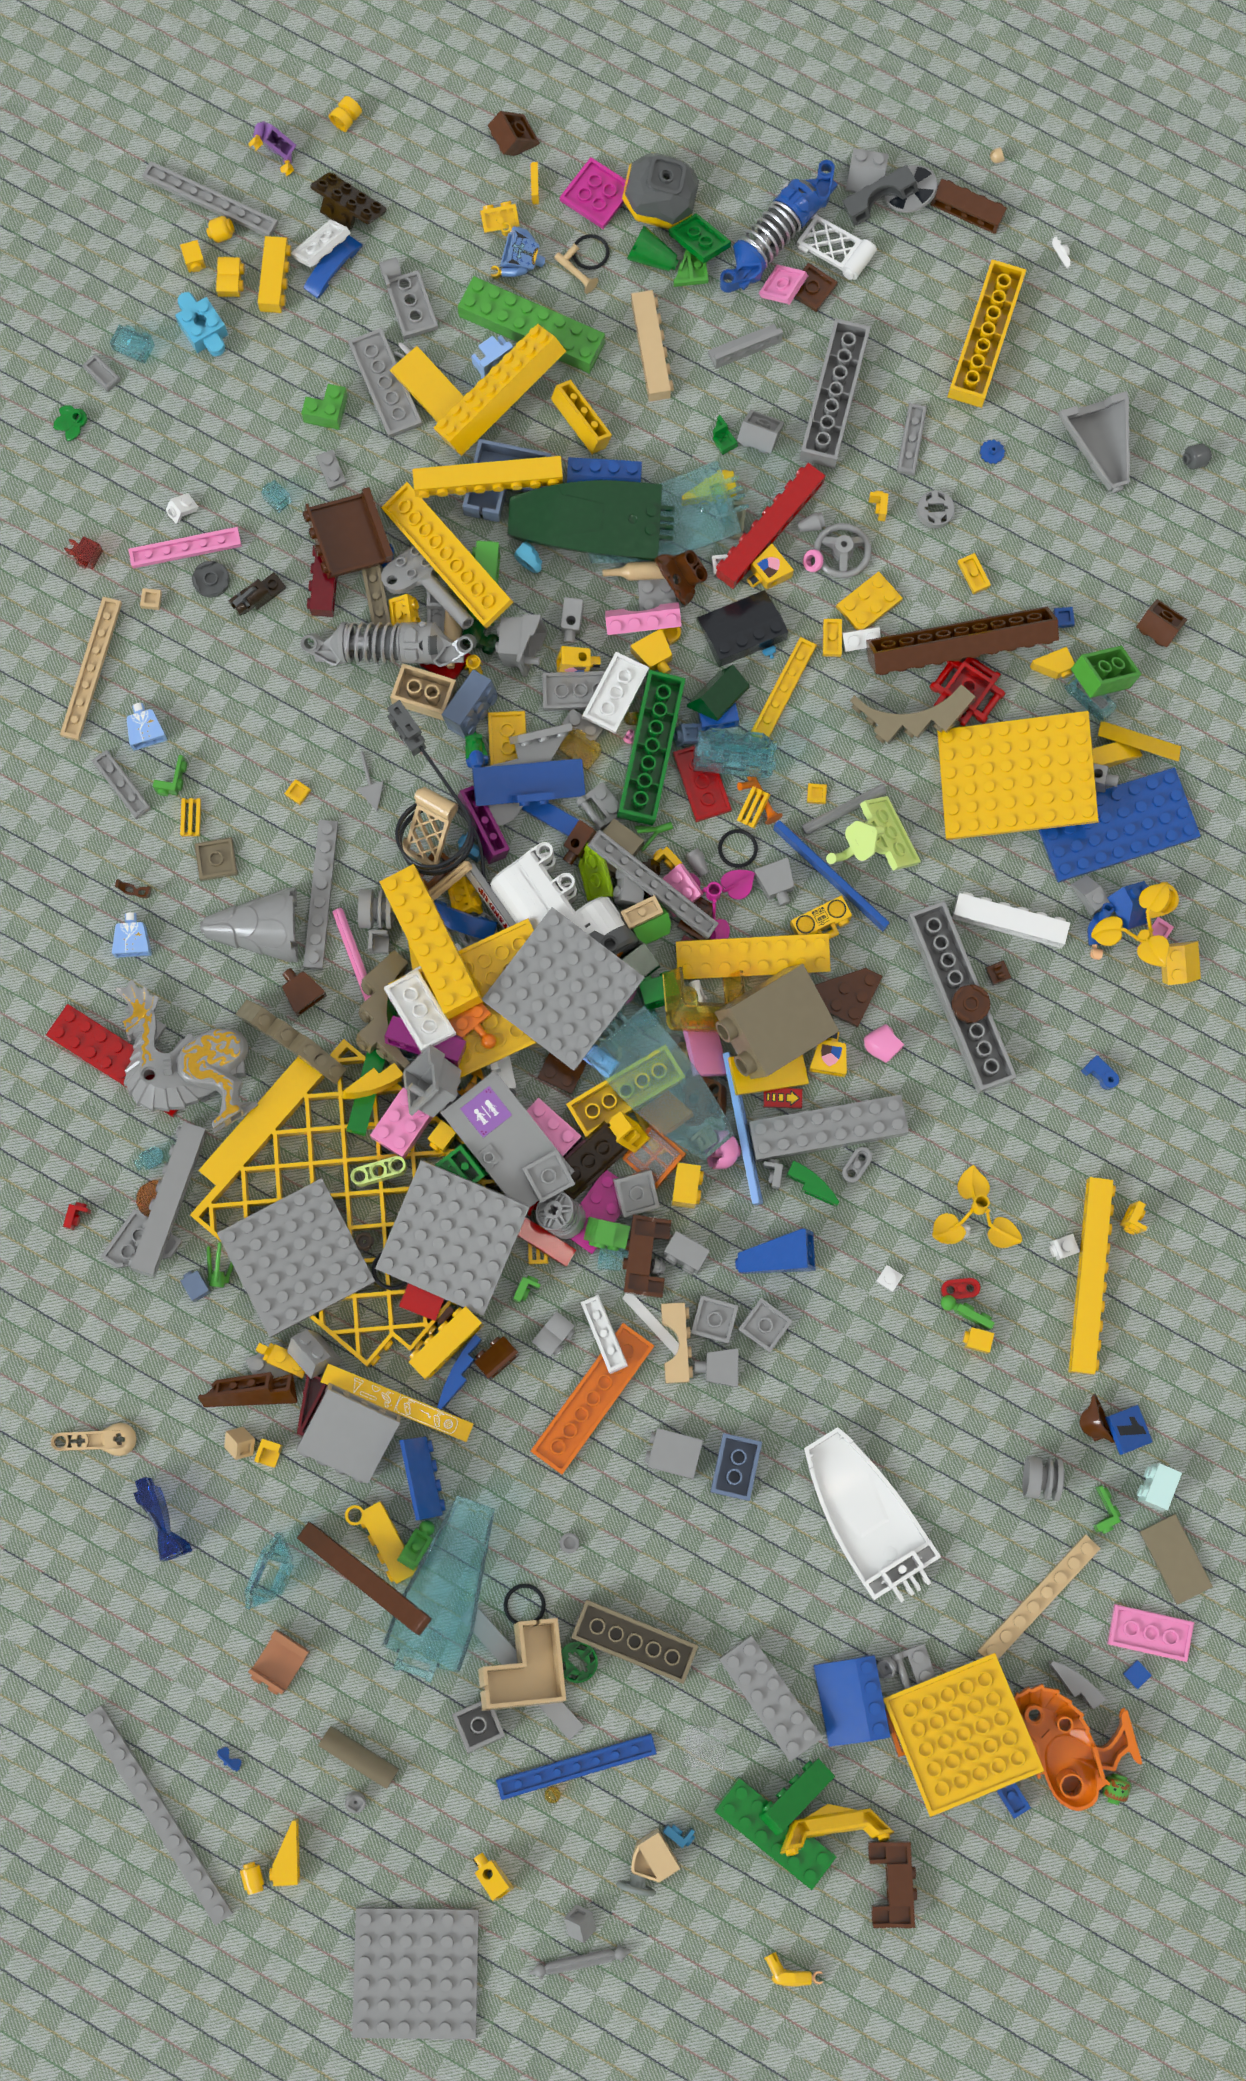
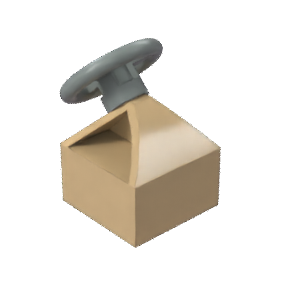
M658 1828L637 1841L632 1855L631 1881H617L616 1886L619 1889L642 1896H655L656 1891L645 1885L646 1879L660 1883L680 1870L679 1862Z

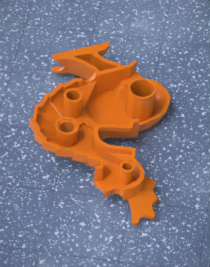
M1041 1683L1032 1688L1028 1686L1019 1693L1016 1691L1014 1699L1045 1770L1036 1774V1777L1040 1779L1041 1774L1045 1775L1052 1794L1065 1807L1081 1811L1093 1806L1098 1800L1100 1789L1105 1785L1110 1786V1782L1105 1778L1103 1770L1116 1771L1121 1757L1127 1752H1130L1137 1764H1143L1128 1710H1125V1708H1122L1119 1712L1120 1722L1111 1739L1106 1744L1099 1746L1094 1743L1089 1732L1090 1728L1083 1719L1084 1714L1072 1704V1700L1060 1694L1059 1689L1044 1687ZM1033 1709L1039 1711V1715L1035 1719L1029 1718V1712Z

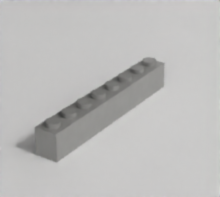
M183 1122L182 1127H178L175 1135L177 1141L175 1145L172 1144L169 1151L170 1160L164 1164L162 1170L164 1174L162 1181L159 1180L156 1186V1192L158 1193L156 1198L151 1200L149 1206L151 1212L149 1217H145L142 1228H144L143 1234L138 1236L136 1253H132L129 1260V1265H131L130 1268L133 1272L155 1278L207 1135L206 1128Z

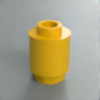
M255 1862L244 1864L243 1869L240 1870L244 1890H247L248 1895L263 1891L264 1880L260 1864L255 1865Z

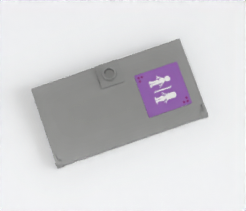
M494 1070L443 1110L441 1114L507 1197L531 1207L539 1200L522 1168L556 1150V1147ZM559 1153L567 1170L569 1171L570 1175H572L575 1172L574 1169L567 1163V1161Z

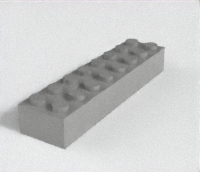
M835 318L799 460L835 469L869 337L870 326Z
M901 1095L755 1120L748 1123L755 1163L767 1161L768 1159H779L906 1136L909 1133Z

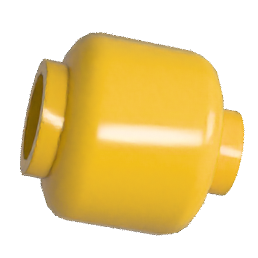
M220 216L208 222L206 232L210 239L220 243L231 239L235 229L230 218L227 219L225 216Z

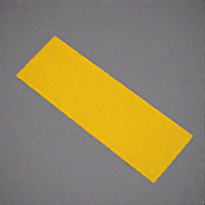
M1100 722L1098 736L1179 762L1181 746L1108 722Z

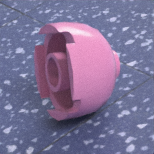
M715 1131L719 1142L706 1152L709 1167H713L712 1169H727L740 1156L741 1147L738 1145L736 1138L729 1132Z

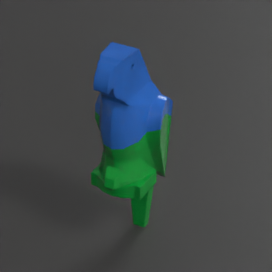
M475 730L474 734L465 736L466 763L472 769L488 765V755L482 740V734H477Z

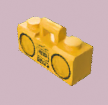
M841 895L792 919L790 926L795 935L822 933L823 930L831 927L832 930L826 932L829 933V939L839 935L837 926L841 928L850 923L849 920H851L852 914Z

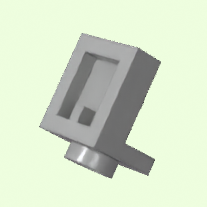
M768 1159V1162L764 1161L763 1168L774 1170V1172L770 1171L768 1183H772L771 1189L779 1190L783 1164H779L780 1161Z

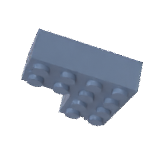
M479 439L473 463L551 457V453ZM525 487L516 491L527 492L534 489ZM504 489L501 492L491 490L484 493H466L462 506L463 514L475 518H480L482 515L484 520L500 523L508 489Z

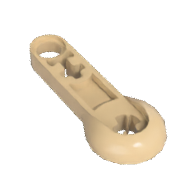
M116 1423L102 1431L56 1433L51 1438V1446L58 1451L101 1449L114 1456H124L133 1450L137 1438L131 1426L126 1423ZM118 1434H121V1437H125L122 1445H119V1442H115V1437H118ZM69 1435H72L71 1439L73 1440L79 1439L81 1435L85 1439V1443H82L81 1447H79L78 1443H71L72 1447L69 1448L71 1442ZM59 1436H63L66 1440V1444L61 1448L57 1447L55 1443Z

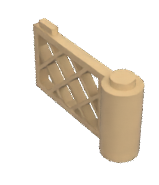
M423 787L419 788L414 795L417 806L408 837L403 839L402 845L404 852L408 856L425 865L439 864L451 821L458 810V804ZM421 811L427 814L429 820L423 822L420 816ZM435 820L445 823L442 830H439ZM431 823L434 833L429 834L425 824ZM419 826L424 834L420 838L415 831L416 827ZM431 836H437L439 841L437 846H434ZM426 839L430 848L424 850L420 840ZM414 842L418 847V853L410 850L411 844ZM426 852H432L434 856L433 862L428 859Z

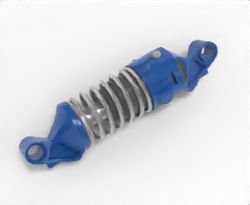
M823 160L820 162L816 179H792L789 183H785L780 194L768 206V211H764L762 217L757 218V224H752L751 230H746V236H741L736 241L733 249L737 267L736 269L722 271L720 275V289L723 292L730 293L740 288L745 290L750 284L760 281L768 263H772L773 257H777L779 251L784 249V245L788 244L790 239L795 237L796 232H799L810 219L813 220L817 216L816 212L819 209L827 206L830 194L838 186V183L833 180L835 166L832 161ZM749 233L754 234L755 241L749 237Z

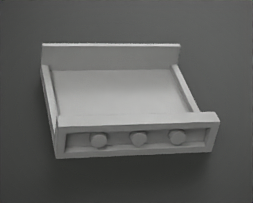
M329 1383L304 1435L297 1443L296 1451L305 1458L311 1457L322 1466L328 1465L340 1474L352 1476L359 1483L365 1482L368 1484L400 1424L401 1416Z

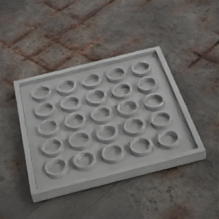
M551 907L482 1000L575 1071L645 977Z
M421 1160L375 1269L457 1305L466 1306L469 1310L484 1316L530 1206Z
M322 1178L217 1233L270 1338L376 1282Z
M356 1908L352 2038L476 2039L479 1909Z

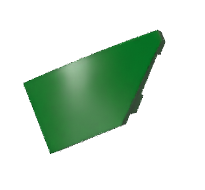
M718 415L716 426L713 429V442L721 454L724 455L737 448L738 442L728 430L727 423L721 415Z

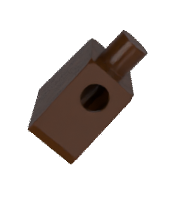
M580 819L563 845L568 849L563 860L571 866L577 857L583 858L586 843H589L596 834L593 828Z
M289 968L282 974L287 981L282 988L297 1017L327 996L325 991L304 971L296 975L293 969Z

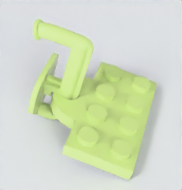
M888 796L863 801L860 806L868 821L865 823L855 821L848 826L845 836L850 847L841 853H829L826 857L829 864H834L835 862L848 860L854 855L858 860L864 861L877 852L885 854L893 871L915 866L921 862Z

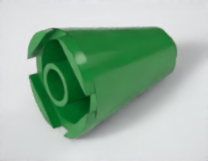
M645 226L640 231L627 257L632 262L668 272L671 269L675 270L679 262L676 259L678 255Z

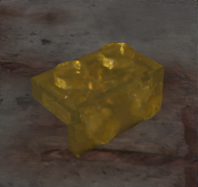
M572 728L573 730L569 731V734L558 749L571 759H582L583 768L589 771L602 754L601 746L595 740H588L585 737V733L577 728L575 730Z

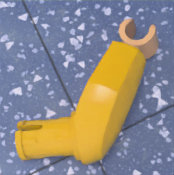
M776 1952L764 1958L773 1974L772 1981L777 1985L798 1987L811 1985L812 1982L814 1984H822L824 1982H817L815 1980L816 1974H823L821 1971L811 1974L810 1971L784 1969Z

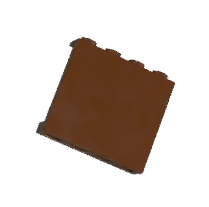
M369 487L363 488L360 494L309 507L308 503L305 504L303 517L305 522L309 523L310 538L315 540V552L317 557H321V569L323 574H327L328 579L392 562L393 553Z

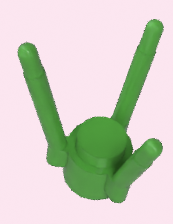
M219 1242L215 1271L213 1273L211 1248L207 1247V1281H209V1286L224 1288L225 1283H229L234 1266L231 1262L225 1276L224 1272L219 1271L222 1246L221 1242Z

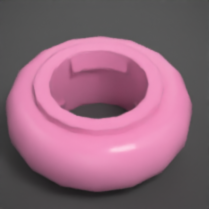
M811 549L804 555L803 565L807 571L817 572L821 569L823 556L820 551ZM813 556L815 557L814 565L811 564V559Z

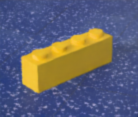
M265 236L258 294L260 312L282 313V306L286 305L284 289L287 290L288 287L286 273H289L290 268L287 260L288 256H291V245H288L287 238Z
M571 379L556 385L551 400L590 453L594 454L605 449L612 434Z

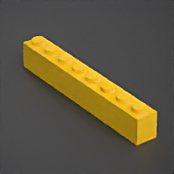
M561 456L412 469L415 497L428 498L434 495L444 497L448 494L464 495L468 492L484 493L491 490L501 492L504 489L520 490L525 487L536 489L541 486L563 483Z

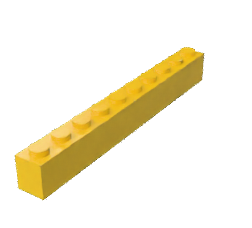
M1090 1177L1086 1180L1068 1369L1070 1373L1094 1375L1099 1370L1097 1352L1101 1350L1099 1332H1102L1103 1321L1100 1318L1101 1313L1105 1309V1301H1102L1103 1293H1106L1107 1288L1104 1275L1108 1273L1109 1264L1106 1262V1254L1109 1255L1110 1253L1108 1235H1111L1112 1224H1109L1110 1216H1113L1114 1205L1111 1204V1200L1116 1192L1113 1180Z

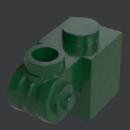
M474 619L472 626L464 629L462 636L472 634L477 641L475 648H481L485 654L492 655L495 651L496 642H499V637L496 634H490L486 637L487 628L479 620ZM463 639L464 646L470 648V641Z

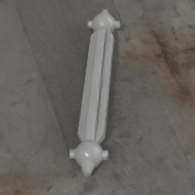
M617 1945L615 1951L610 1949L552 1961L545 1966L541 1962H537L535 1968L530 1971V1975H536L541 1980L545 1973L550 1975L609 1963L614 1959L623 1962L626 1955L631 1952L621 1947V1945Z

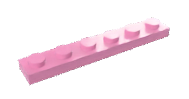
M238 527L130 548L128 550L131 566L134 569L242 547Z

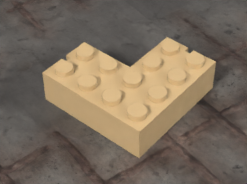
M558 1618L541 1619L537 1622L536 1620L515 1623L514 1634L517 1663L486 1666L478 1669L480 1688H484V1691L480 1692L482 1711L562 1703L566 1701Z

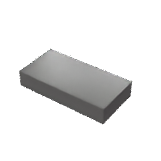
M96 354L82 365L83 369L107 392L121 381L120 377Z

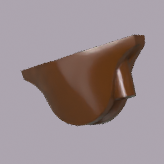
M1095 1393L1091 1397L1090 1405L1083 1411L1080 1417V1427L1086 1435L1093 1438L1094 1442L1106 1439L1111 1443H1115L1105 1418V1412Z

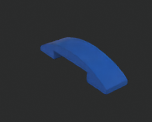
M348 235L344 242L337 244L331 253L325 255L320 260L303 288L318 299L329 287L328 282L349 258L352 259L363 245Z
M437 899L434 900L447 928L481 939L495 934L497 922L482 916H473L449 907L445 902Z

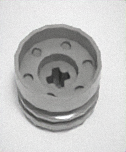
M360 889L358 896L359 928L372 929L374 920H377L379 929H383L384 921H386V928L392 929L396 915L387 897L385 898L384 890L380 889L378 898H375L373 889Z
M560 1192L542 1203L539 1201L535 1210L539 1225L560 1239L573 1238L579 1234L586 1221L582 1205L564 1192Z
M1027 1456L1022 1481L1024 1498L1038 1499L1041 1490H1043L1045 1500H1049L1052 1496L1053 1501H1059L1065 1480L1062 1459H1055L1053 1465L1052 1458H1048L1045 1467H1043L1041 1457Z

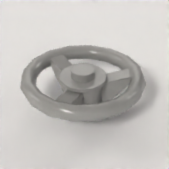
M837 523L827 526L818 534L814 542V549L820 552L821 544L832 548V556L839 561V571L830 568L824 561L821 569L835 578H849L858 575L867 567L871 559L872 546L868 536L860 528L852 524ZM837 530H848L855 533L858 537H849L847 535L839 537L827 536ZM863 544L864 557L861 563L854 569L847 571V561L853 556V548Z

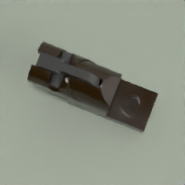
M273 572L263 581L257 579L228 601L232 608L236 609L237 614L241 616L254 607L256 610L260 609L285 590L286 586Z

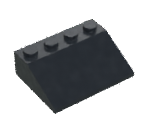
M765 590L697 617L719 667L783 642L788 637V630Z

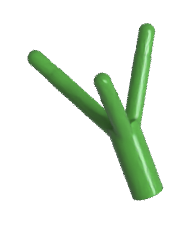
M668 822L656 827L635 826V829H638V833L654 832L641 848V851H645L659 833L673 829L672 823Z

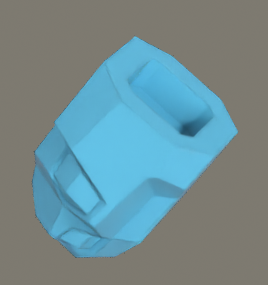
M526 541L523 542L514 554L515 559L532 573H539L542 570V560L539 558V553L531 544Z

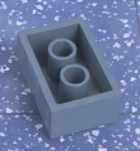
M472 670L441 714L449 730L464 739L465 736L474 734L479 721L485 718L487 710L497 700L498 694L492 680Z
M723 1433L710 1493L750 1501L762 1442Z

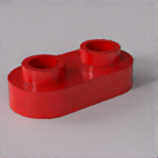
M974 1278L948 1280L942 1284L941 1294L943 1297L951 1295L955 1299L973 1298L979 1294L981 1287ZM967 1285H971L973 1287L972 1292L967 1291ZM948 1287L954 1289L953 1294L947 1292Z

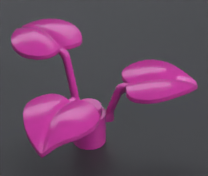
M749 870L729 871L722 876L721 885L717 882H711L702 889L703 893L706 892L707 899L713 903L712 918L719 923L711 934L710 939L729 938L730 927L727 921L724 919L716 920V901L720 899L721 892H728L729 897L736 900L746 898L752 890L754 872ZM690 873L700 888L699 878L695 874Z

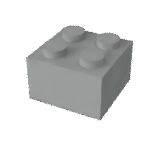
M676 1231L664 1251V1256H666V1261L673 1265H676V1263L683 1266V1271L692 1275L693 1273L698 1274L710 1250Z
M481 1701L452 1714L467 1754L505 1738L495 1710L482 1711Z

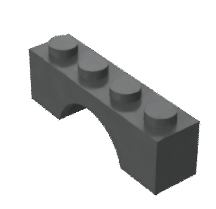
M905 165L897 168L891 174L881 177L873 184L865 186L857 193L849 195L842 201L845 211L853 225L856 226L871 218V208L881 197L894 195L903 200L919 191L916 179L909 167Z

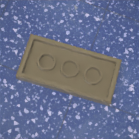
M1176 1514L1139 1531L1176 1605L1213 1587Z

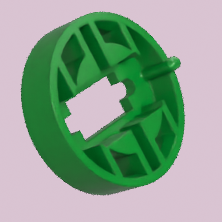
M580 1641L571 1642L563 1647L561 1650L562 1663L565 1661L566 1669L563 1671L564 1678L573 1683H582L589 1680L595 1674L598 1666L595 1650ZM579 1645L587 1647L585 1650L576 1649ZM569 1652L572 1654L576 1652L586 1662L587 1672L584 1670L580 1672L568 1660L570 1657L568 1655ZM591 1653H593L595 1659L592 1663H590L589 1657ZM571 1674L579 1675L576 1679L569 1677Z

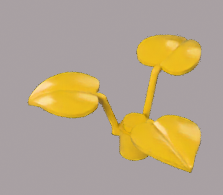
M1165 883L1151 885L1145 888L1139 896L1140 906L1147 908L1148 930L1143 929L1136 936L1126 928H1122L1123 921L1121 918L1110 916L1101 920L1094 927L1091 937L1101 945L1112 946L1121 940L1122 932H1125L1141 943L1137 948V954L1142 961L1153 966L1166 967L1170 948L1169 942L1164 936L1153 935L1154 930L1151 924L1150 911L1159 913L1167 906L1170 898L1169 886Z
M975 1165L969 1167L960 1177L957 1189L962 1198H972L973 1202L970 1211L960 1222H958L957 1217L953 1214L944 1213L938 1216L933 1225V1238L944 1244H956L966 1235V1230L961 1225L972 1213L976 1215L986 1213L988 1226L991 1227L987 1236L994 1246L1008 1248L1020 1244L1023 1241L1022 1236L1010 1220L1004 1217H997L994 1219L993 1224L991 1223L990 1209H988L990 1201L987 1197L990 1191L989 1182Z

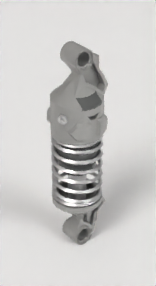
M341 622L327 640L322 639L316 633H310L301 639L300 644L303 650L315 656V661L326 662L333 666L351 663L354 657L356 662L360 663L363 654L366 663L370 661L372 655L375 663L381 658L383 663H386L388 660L395 663L396 660H399L404 664H435L438 667H442L450 663H463L464 655L476 647L477 641L472 634H465L456 641H452L434 622H397L394 626L390 622L385 626L381 622L376 626L372 622L368 625L364 622H361L359 625L355 622ZM361 626L365 628L364 635H361ZM370 626H372L373 629H372V631L369 633V628H370ZM308 638L314 640V647L308 644ZM463 639L470 641V648L464 647Z

